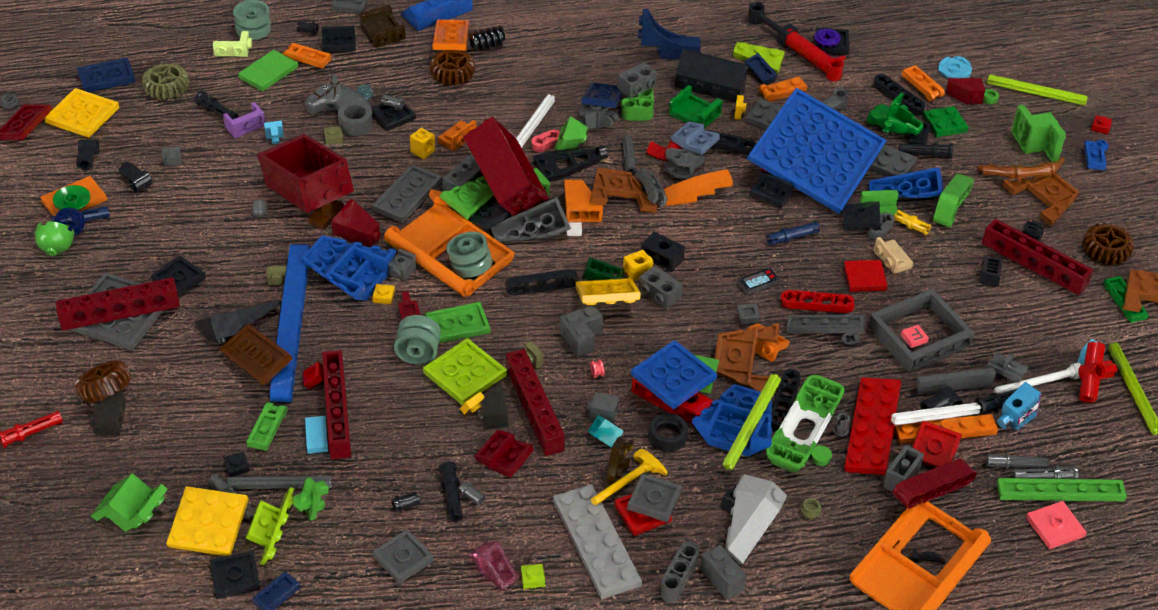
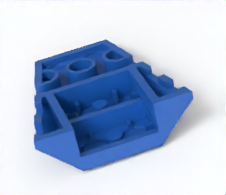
M322 235L301 257V261L355 300L367 301L374 293L376 284H381L387 278L388 264L393 260L396 250H381V247L374 245L372 248L362 246V243L359 242L350 244L346 243V240Z
M733 384L721 394L719 400L712 402L711 407L701 411L699 417H694L692 423L708 445L729 451L761 392ZM772 399L741 455L748 457L771 446Z

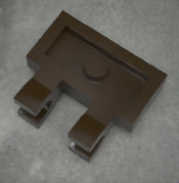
M618 436L612 445L606 483L612 485L618 478L621 479L623 470L629 468L631 459H624L626 453L633 449V440L625 442V439Z

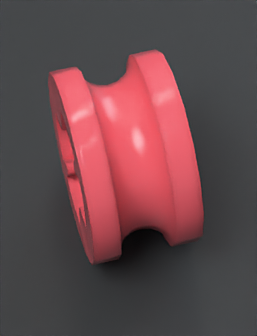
M598 359L597 362L590 361V370L593 378H597L598 375L603 377L605 371L602 360Z

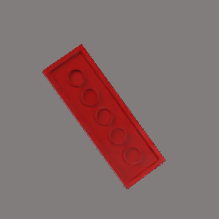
M861 377L845 462V472L886 475L895 427L891 419L892 414L897 413L901 380Z

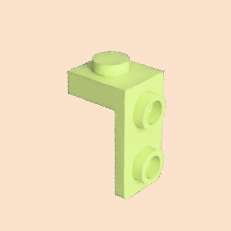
M248 31L241 32L240 41H213L215 56L248 57L249 48H252V38H249Z

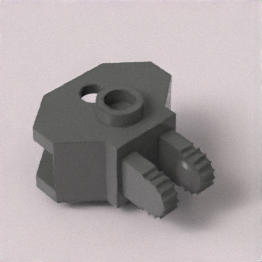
M583 104L579 107V115L584 117L579 119V122L587 126L588 129H598L602 126L610 127L613 122L615 123L619 120L618 114L608 110V107Z
M669 148L666 149V158L669 161L665 162L664 167L665 171L675 178L687 180L693 177L696 167L704 164L705 157L703 155L698 156V154L687 149Z

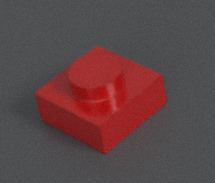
M1096 115L1091 130L1108 135L1113 119Z
M319 362L303 371V385L308 389L324 380L323 365Z

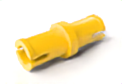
M901 210L897 211L899 215L896 213L894 215L895 221L906 225L910 230L915 229L927 235L928 232L926 230L930 231L931 224L919 220L915 215H908Z

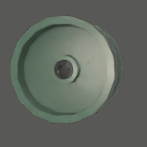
M246 0L234 7L235 29L239 37H241L242 31H248L249 38H252V40L264 38L270 33L269 6L259 0Z
M461 233L453 237L446 246L453 272L459 277L471 278L479 276L492 265L493 261L488 243L482 233Z
M412 315L402 319L398 326L394 343V351L397 356L405 362L417 365L433 361L437 355L438 343L441 337L439 325L431 318L422 315Z

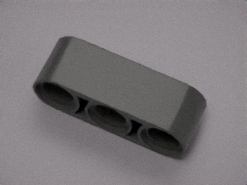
M685 542L680 546L662 578L660 595L666 602L672 603L680 598L697 567L699 547L694 542Z

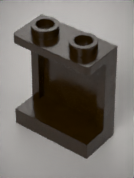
M390 5L359 13L360 26L375 48L406 39L405 26L399 25L394 19Z

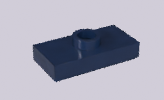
M759 53L744 61L748 65V69L761 84H768L777 78L776 72Z
M285 571L252 598V603L260 610H275L301 588L300 583Z

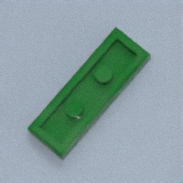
M1121 276L1104 279V287L1130 323L1148 318L1149 314L1143 306L1140 312L1123 310L1124 295L1127 289L1126 282Z

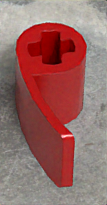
M672 140L668 143L667 148L651 141L647 148V154L663 161H669L666 158V149L683 148Z

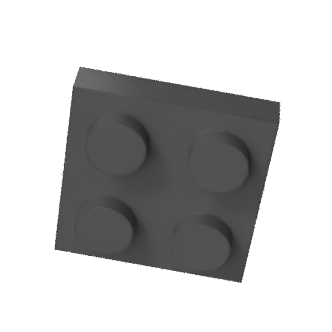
M642 473L630 498L627 510L668 522L682 492V486Z
M408 529L372 551L376 561L398 584L434 561V556Z

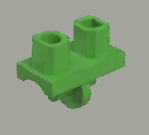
M311 477L305 479L301 494L294 496L293 505L299 512L305 511L310 521L316 519L317 512L324 510L325 503L321 496L328 494L329 487L323 480L314 482Z

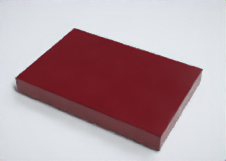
M24 104L0 128V140L23 141L53 110L51 105Z

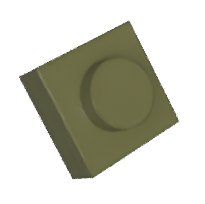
M341 126L324 128L326 145L343 143Z
M267 266L268 285H284L286 266Z
M532 341L526 343L525 351L532 365L536 369L542 367L543 352Z

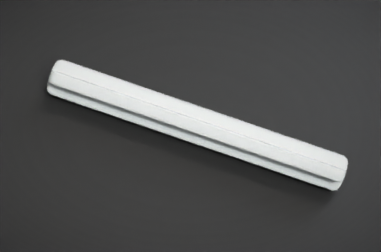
M548 94L516 137L521 147H523L555 102L554 95Z
M978 403L894 413L892 414L891 422L894 425L918 423L923 420L933 421L977 415L980 413L981 406Z

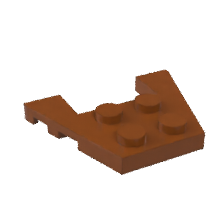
M597 168L590 203L606 205L608 201L607 196H620L624 199H637L641 211L656 213L658 208L656 203L652 204L648 200V194L643 193L641 190L642 186L631 172Z
M1057 173L1050 176L1037 175L1029 179L1021 178L1011 182L1008 179L1003 182V187L1012 195L1028 189L1042 200L1049 208L1041 211L1040 218L1050 226L1061 217L1079 195V191Z
M1135 269L1130 270L1126 284L1127 290L1124 295L1123 310L1140 312L1142 308L1140 300L1158 302V273Z
M772 324L769 327L759 326L747 331L737 330L718 334L715 359L719 360L717 375L761 392L769 377L752 375L757 341L778 343L780 324Z

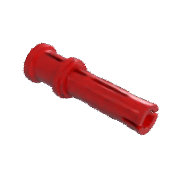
M56 411L23 425L14 424V427L0 431V443L3 448H7V445L16 441L22 442L26 439V436L63 423L59 411Z

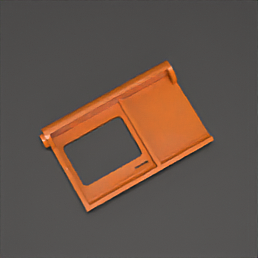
M434 203L429 210L401 231L396 226H391L384 234L385 242L397 250L403 249L415 254L416 264L463 297L472 295L476 289L506 267L515 256L514 251L449 207ZM465 232H479L486 237L494 263L491 268L474 281L471 279L464 280L436 260L437 257L447 251L446 246L453 237Z
M925 502L911 509H906L852 571L849 578L855 587L889 610H937L991 543V538L986 530L981 528L971 530L930 502ZM927 520L935 521L964 541L962 546L936 576L901 554L904 547Z

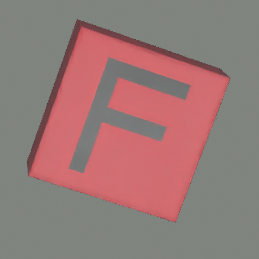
M919 325L901 331V336L910 348L928 342L929 337Z

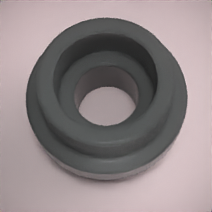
M5 94L1 98V106L3 108L13 109L19 104L18 98L14 94Z

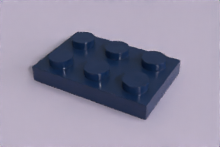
M128 57L77 68L83 90L86 92H95L135 82Z

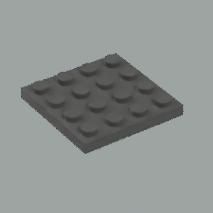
M105 272L88 294L141 283ZM164 310L69 330L133 350Z

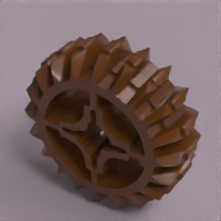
M442 50L441 53H436V56H432L430 63V73L433 79L437 80L438 83L442 82L443 85L449 84L451 86V84H455L457 86L458 83L469 82L475 71L474 59L467 52H462V50Z
M1097 223L1085 232L1083 250L1086 251V255L1091 256L1092 260L1096 259L1098 263L1104 262L1105 265L1110 263L1113 266L1115 263L1120 265L1121 262H1126L1130 258L1134 249V243L1130 233L1125 232V228L1120 229L1119 225L1113 226L1112 223L1110 225L1106 223L1100 225Z
M118 360L96 365L94 368L89 369V371L84 372L82 376H79L75 382L76 391L84 402L104 400L113 394H117L118 391L123 390L129 384L128 382L131 380L130 371L125 363Z

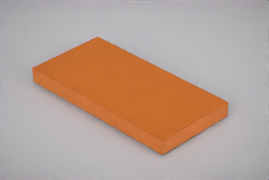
M437 19L433 50H466L469 21Z

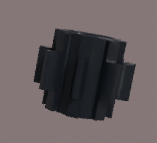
M1027 221L1022 233L1040 241L1045 227L1041 226L1042 224L1038 221Z

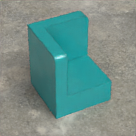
M597 415L587 432L612 448L618 436L621 437L624 431L600 415Z

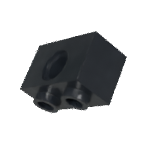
M654 231L642 243L641 250H644L648 256H651L654 264L673 272L684 260L685 246Z

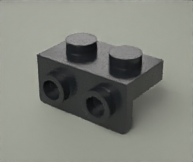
M355 26L321 28L323 52L356 51Z
M761 171L759 173V180L750 190L749 196L782 209L791 197L793 184Z

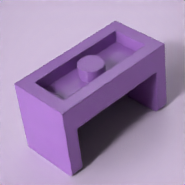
M255 102L251 103V113L234 120L227 113L223 114L225 128L234 138L264 127V112Z

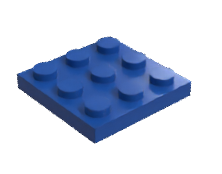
M676 340L631 370V375L673 410L717 379V373Z

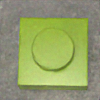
M543 564L521 566L523 589L545 587Z

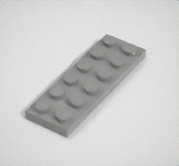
M591 484L553 496V503L600 598L604 599L641 587L642 580L602 502L597 505L592 504L591 498L597 495Z

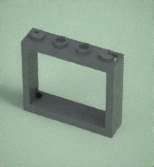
M933 289L870 314L868 324L870 331L909 373L970 347L975 334ZM929 306L955 334L911 352L886 323Z

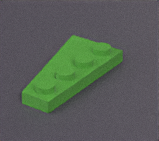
M481 176L476 181L466 182L463 186H456L448 192L446 190L439 197L468 220L492 199L494 194L485 177Z

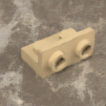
M881 237L876 238L874 252L893 274L913 267V261L894 239L884 242Z

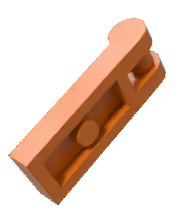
M291 43L288 49L282 53L290 59L322 69L331 60V54L296 43Z
M916 65L902 70V76L921 91L928 101H933L936 97L940 98L945 95L944 89Z
M798 76L771 85L762 84L759 86L758 91L761 95H764L765 100L771 102L791 96L795 88L806 92L807 85Z

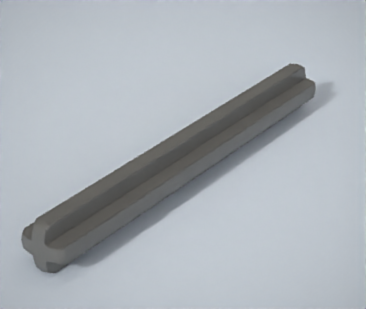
M228 477L227 484H231L233 489H289L290 487L303 489L305 479L311 477L314 482L323 480L331 488L332 477Z

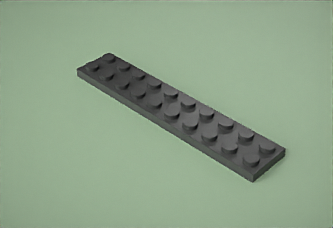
M760 99L746 116L745 122L767 130L783 106ZM884 145L869 170L887 177L910 173L916 165L918 157Z

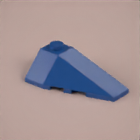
M940 167L870 180L869 191L897 190L898 197L928 198L941 195L944 190V182Z

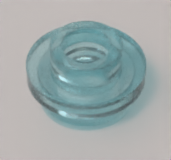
M362 84L358 87L357 92L366 99L373 96V89L370 85Z

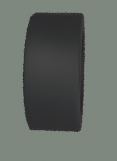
M663 413L651 420L649 424V441L657 450L674 452L680 450L685 445L688 427L685 420L679 415ZM663 427H671L679 431L680 435L674 438H665L657 434L656 431Z

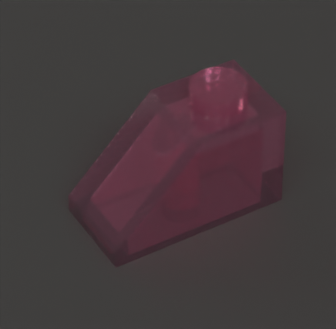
M498 541L484 542L470 553L480 573L501 591H504L519 579Z

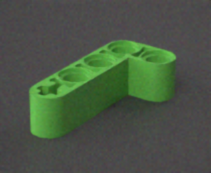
M653 88L636 95V97H628L622 100L621 117L624 120L646 121L653 118Z
M959 173L955 175L940 195L933 222L951 228L958 208L972 190L974 178Z

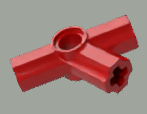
M1088 342L1085 362L1078 369L1079 377L1082 380L1079 399L1083 402H1096L1100 380L1114 377L1117 372V366L1111 360L1103 361L1105 345L1102 343Z

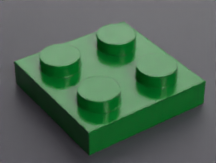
M955 106L923 111L922 117L926 123L931 124L930 129L936 138L968 132L969 126Z

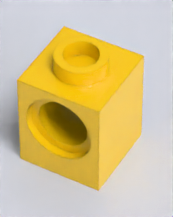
M421 127L410 135L411 153L425 159L435 151V135Z
M644 250L627 255L623 259L624 272L633 281L639 280V277L653 266L651 256H648Z

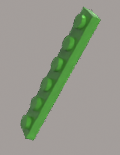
M998 478L996 483L1000 500L1125 501L1127 497L1123 480Z

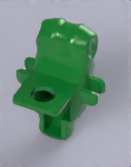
M900 93L891 103L890 107L885 104L876 105L867 115V122L870 125H878L886 133L917 135L924 126L923 122L917 120L907 110V106L903 104L900 106L904 93Z

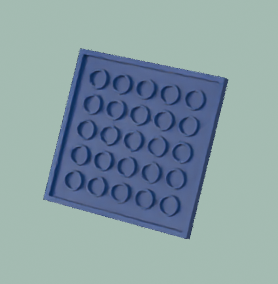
M795 88L750 152L747 160L774 176L791 182L796 189L840 214L887 140L800 89Z

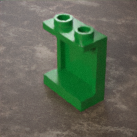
M688 85L676 97L670 100L668 105L669 115L685 123L704 124V129H706L722 114L723 101L717 98L714 102L709 103L691 93L692 86Z

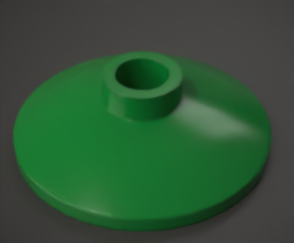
M66 186L54 194L53 204L61 211H77L89 203L91 199L90 192L83 186Z

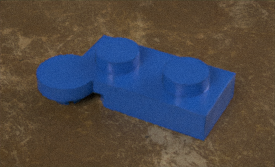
M1105 140L1084 142L1087 169L1105 170L1107 164L1104 151H1107L1109 146Z

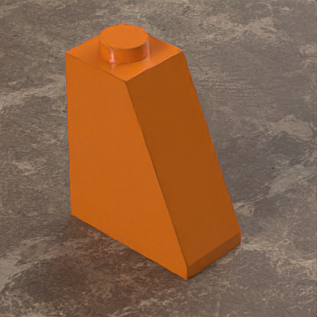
M564 180L565 216L568 222H602L603 206L590 203L592 192L583 180Z

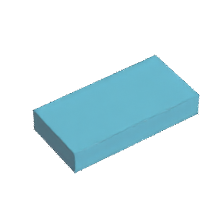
M326 416L305 418L307 453L328 452Z

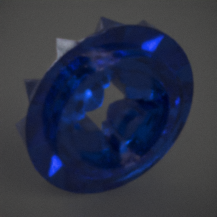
M71 207L61 209L57 212L54 222L67 225L61 220H67L70 214H72V221L77 223V225H70L68 230L72 231L73 229L74 236L81 233L85 225L82 213Z

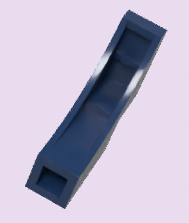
M642 9V15H639L641 29H638V39H641V46H657V53H660V59L680 60L683 49L700 53V37L683 36L670 32L656 22L649 9Z

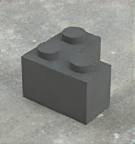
M590 305L560 316L559 333L575 356L579 358L595 352V335L602 333L603 316L596 306Z

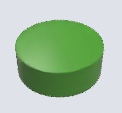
M986 89L983 102L986 104L997 103L999 98L998 92Z
M816 446L811 453V461L818 466H826L831 461L832 452L825 446Z

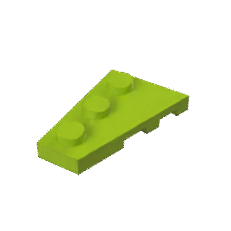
M744 42L736 43L733 57L745 61L759 53L778 76L785 51Z

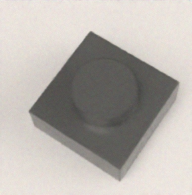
M180 147L162 148L164 166L182 165Z
M756 304L737 305V314L741 324L760 322V314Z

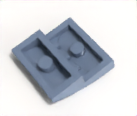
M687 122L671 136V140L690 152L703 155L720 140L719 133L704 131V124Z

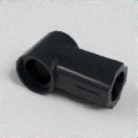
M79 139L77 167L84 171L93 167L95 155L99 154L100 149L98 139Z
M126 161L119 168V174L129 182L130 187L135 193L153 184L149 173L145 170L140 171L133 163Z
M946 386L937 395L920 401V408L924 410L962 405L963 401L950 386Z

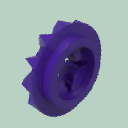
M831 29L818 30L814 35V41L817 42V45H823V47H836L841 40L840 34Z

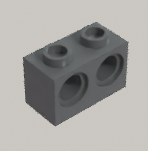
M645 62L618 74L617 88L629 98L651 89L657 84V72Z
M653 266L639 277V291L666 309L682 298L683 284L656 266Z

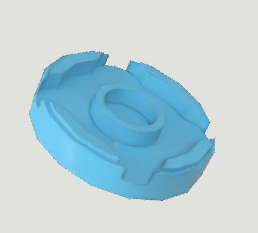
M946 57L939 63V72L947 79L969 78L972 67L971 63L963 57Z

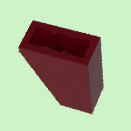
M350 199L331 221L333 235L352 242L362 243L363 246L372 248L381 238L379 223L353 199Z

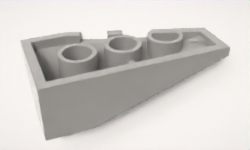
M745 474L741 476L734 490L735 504L731 508L730 514L733 515L732 524L728 528L725 551L739 564L746 560L780 511L787 497L774 482Z

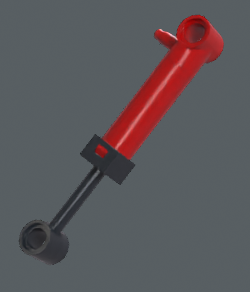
M753 2L749 5V23L757 25L764 22L778 33V44L784 48L790 47L826 73L825 76L828 80L839 81L842 78L843 61L846 59L844 55L832 58L800 35L798 28L791 23L780 27L766 17L764 4Z

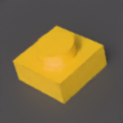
M737 95L734 119L741 120L742 113H746L747 103H743L744 96Z
M376 284L373 303L392 304L395 286Z
M479 392L460 407L463 414L465 415L469 411L474 413L482 407L480 403L485 399L484 395Z

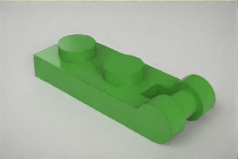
M267 402L247 440V447L267 451L283 418L287 415L288 407L284 405L275 406L274 403Z

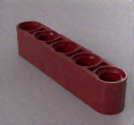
M960 458L900 482L893 489L892 495L907 509H911L967 486L975 479L977 472Z

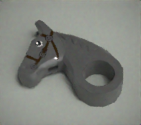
M331 74L330 83L323 84L305 100V109L311 115L318 114L321 111L338 110L339 126H341L342 132L345 135L352 137L362 136L369 133L373 128L372 108L369 101L354 89L340 84L335 74Z

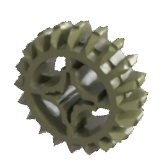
M166 62L165 64L153 65V68H148V71L144 72V76H142V85L144 91L151 98H157V100L164 99V101L170 98L172 100L173 97L178 98L179 95L184 94V91H187L189 77L184 67L174 65V63L167 64Z

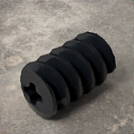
M501 25L498 28H487L485 31L481 29L479 32L474 31L473 34L469 32V41L475 52H478V47L484 51L485 45L487 49H490V44L496 48L498 43L501 47L503 46V41H505V32Z

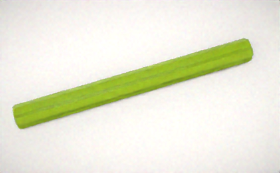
M989 75L987 79V84L1079 105H1086L1088 99L1086 95L995 75Z
M1117 342L1110 343L1108 350L1151 433L1153 435L1158 434V418L1120 345Z
M771 374L725 457L722 464L726 470L734 469L779 386L781 378L777 374Z

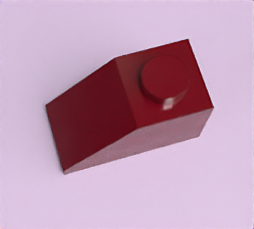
M948 78L945 92L965 104H982L985 88L982 78Z

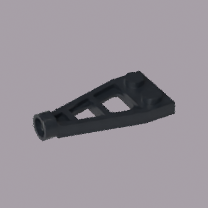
M601 145L594 149L542 153L533 156V162L547 180L552 182L570 176L603 159H607L608 155L606 147ZM574 157H585L587 160L576 163ZM567 159L571 165L564 169H559L555 161Z

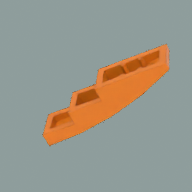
M729 170L706 173L665 188L664 191L667 196L665 206L697 202V196L715 194L716 188L733 186Z

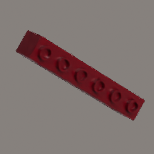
M996 218L986 227L982 244L1077 295H1080L1089 285L1093 269Z
M174 277L55 301L62 331L180 307Z
M525 349L506 353L507 373L544 455L548 456L563 452L565 450V434Z
M342 350L322 352L331 460L352 458Z

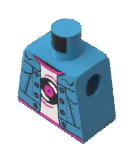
M1024 382L1003 403L1002 415L997 419L998 425L1003 429L1011 426L1013 429L1018 430L1038 415L1041 393L1027 382Z

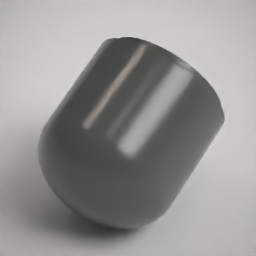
M254 200L252 203V215L255 217L265 216L267 202L264 200Z

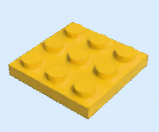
M75 88L44 119L47 124L90 138L119 109V103Z
M632 278L575 282L576 291L582 303L586 305H596L597 302L615 304L616 301L633 303L635 300H640V291Z
M186 486L166 543L167 546L176 549L230 556L249 501L248 496Z

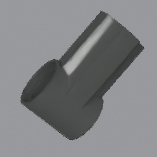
M844 87L835 88L833 95L821 102L834 110H843L847 107L849 92Z

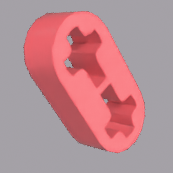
M549 130L533 137L532 150L544 152L554 148L560 131Z

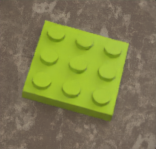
M466 338L423 367V373L463 405L479 392H484L507 376V369Z

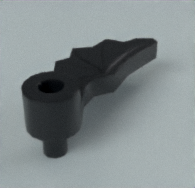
M913 548V552L910 553V560L914 563H918L920 559H925L929 562L945 564V559L935 551L918 553L917 549Z

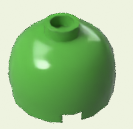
M51 221L46 222V225L37 224L35 241L37 246L47 255L55 256L66 252L72 245L74 230L69 231L67 225Z

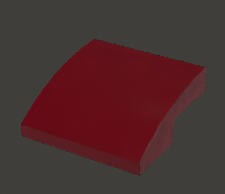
M497 429L474 457L486 467L502 475L512 477L532 454L534 449L532 444L515 440L514 434Z

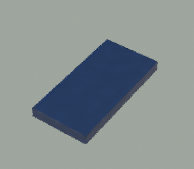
M592 82L583 95L581 104L616 108L623 92L617 88V85Z

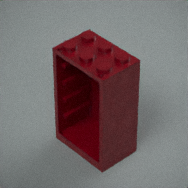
M493 116L484 120L481 125L463 136L499 205L515 216L551 200L516 136Z
M306 134L299 135L257 154L266 186L306 213L354 192L347 160Z

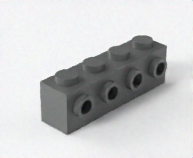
M472 154L467 156L448 175L444 176L442 179L443 192L446 190L451 191L456 186L461 187L466 182H473L477 178L484 176Z

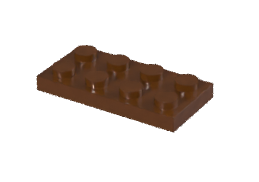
M249 323L219 349L226 358L263 386L293 360L287 351Z

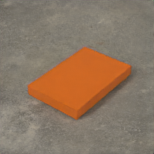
M91 176L67 185L83 186L88 189L91 196L89 203L85 207L72 211V213L86 210L107 201V195ZM59 189L40 197L41 202L52 216L68 213L67 211L57 209L53 204V196Z

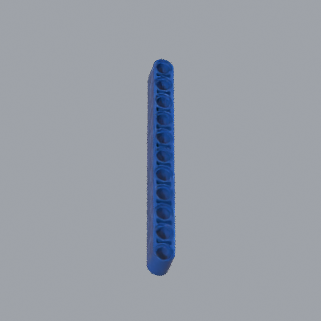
M290 244L276 344L287 351L293 360L271 379V402H292L309 270V266L301 261V257L310 249L309 244Z

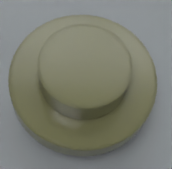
M808 498L801 504L800 511L803 516L813 519L820 516L822 507L818 500Z

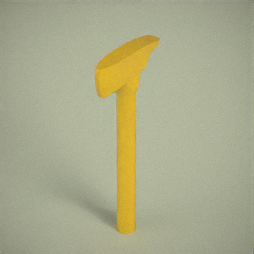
M639 449L633 455V458L640 463V466L592 497L591 502L593 505L599 504L642 475V473L651 471L652 473H660L665 476L668 472L652 454L644 449Z

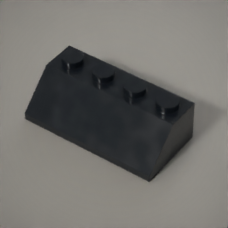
M683 49L676 71L675 87L685 89L690 85L693 92L736 102L737 95H743L745 91L748 65Z

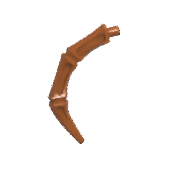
M1061 157L1055 162H1046L1030 167L1021 165L1004 167L994 164L978 165L977 170L982 172L984 176L996 175L1010 179L1017 178L1018 180L1037 175L1050 176L1059 170L1065 158Z

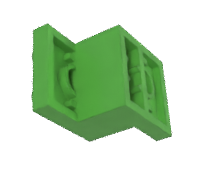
M1025 105L1017 106L1011 133L1024 153L1045 151L1052 162L1059 160L1066 133L1060 127L1058 121L1051 112L1031 115Z
M131 473L111 488L91 514V517L96 521L103 517L109 518L125 532L132 528L137 529L142 522L146 523L153 516L151 511L164 501L165 497L163 495L168 489L162 484L151 489Z

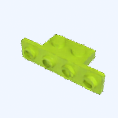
M292 487L283 496L279 508L264 501H260L257 505L246 539L265 547L259 563L261 565H264L268 559L272 560L277 549L274 547L275 542L278 543L283 533L280 530L281 525L284 526L289 516L286 513L287 508L290 509L293 504L294 497L292 494L294 488Z

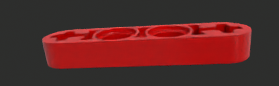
M786 290L781 294V304L784 308L834 313H850L855 309L854 298L851 295ZM806 299H812V300H813L812 302H809V303L804 302V300H806ZM831 301L830 304H823L822 302Z

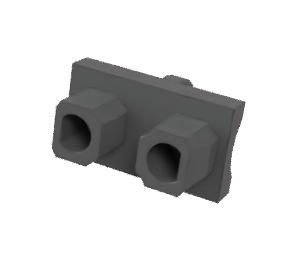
M995 352L986 367L994 368L996 378L1001 375L1007 377L1009 384L1019 383L1028 370L1027 366L1014 361L1015 355L1012 353L1005 357Z

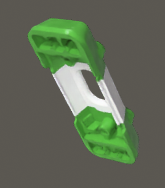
M811 375L806 379L781 426L772 437L771 446L766 449L767 457L773 465L795 473L806 464L844 395L845 390L841 384L819 375ZM802 419H809L815 423L812 433L806 440H800L793 434Z

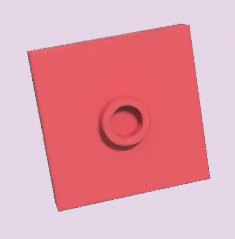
M1063 501L1029 512L1026 516V519L1048 549L1083 538L1087 533Z

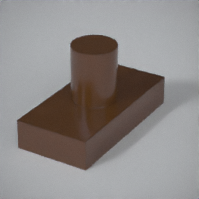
M334 200L319 207L308 218L309 224L325 230L345 204Z

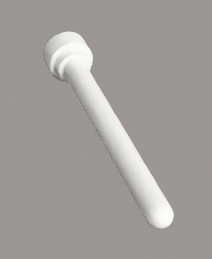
M1079 362L1074 363L1066 370L1022 380L1019 383L1014 382L998 386L994 389V393L1001 394L1017 389L1024 382L1035 386L1067 377L1079 379L1078 369L1082 364Z

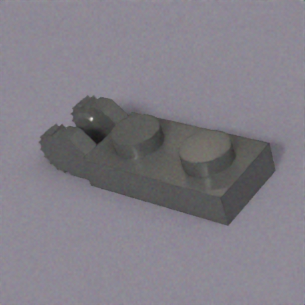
M640 168L637 174L640 182L646 189L648 200L651 203H656L657 201L659 206L664 207L667 203V196L657 176L653 172Z

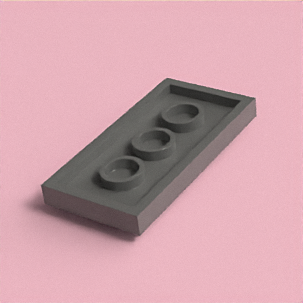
M412 164L372 205V211L404 223L429 196L430 190H435L441 184L442 176Z

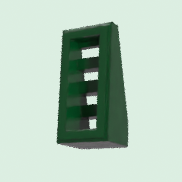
M589 257L582 278L593 281L622 279L624 269Z

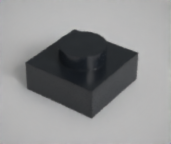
M244 452L223 457L229 477L250 472Z

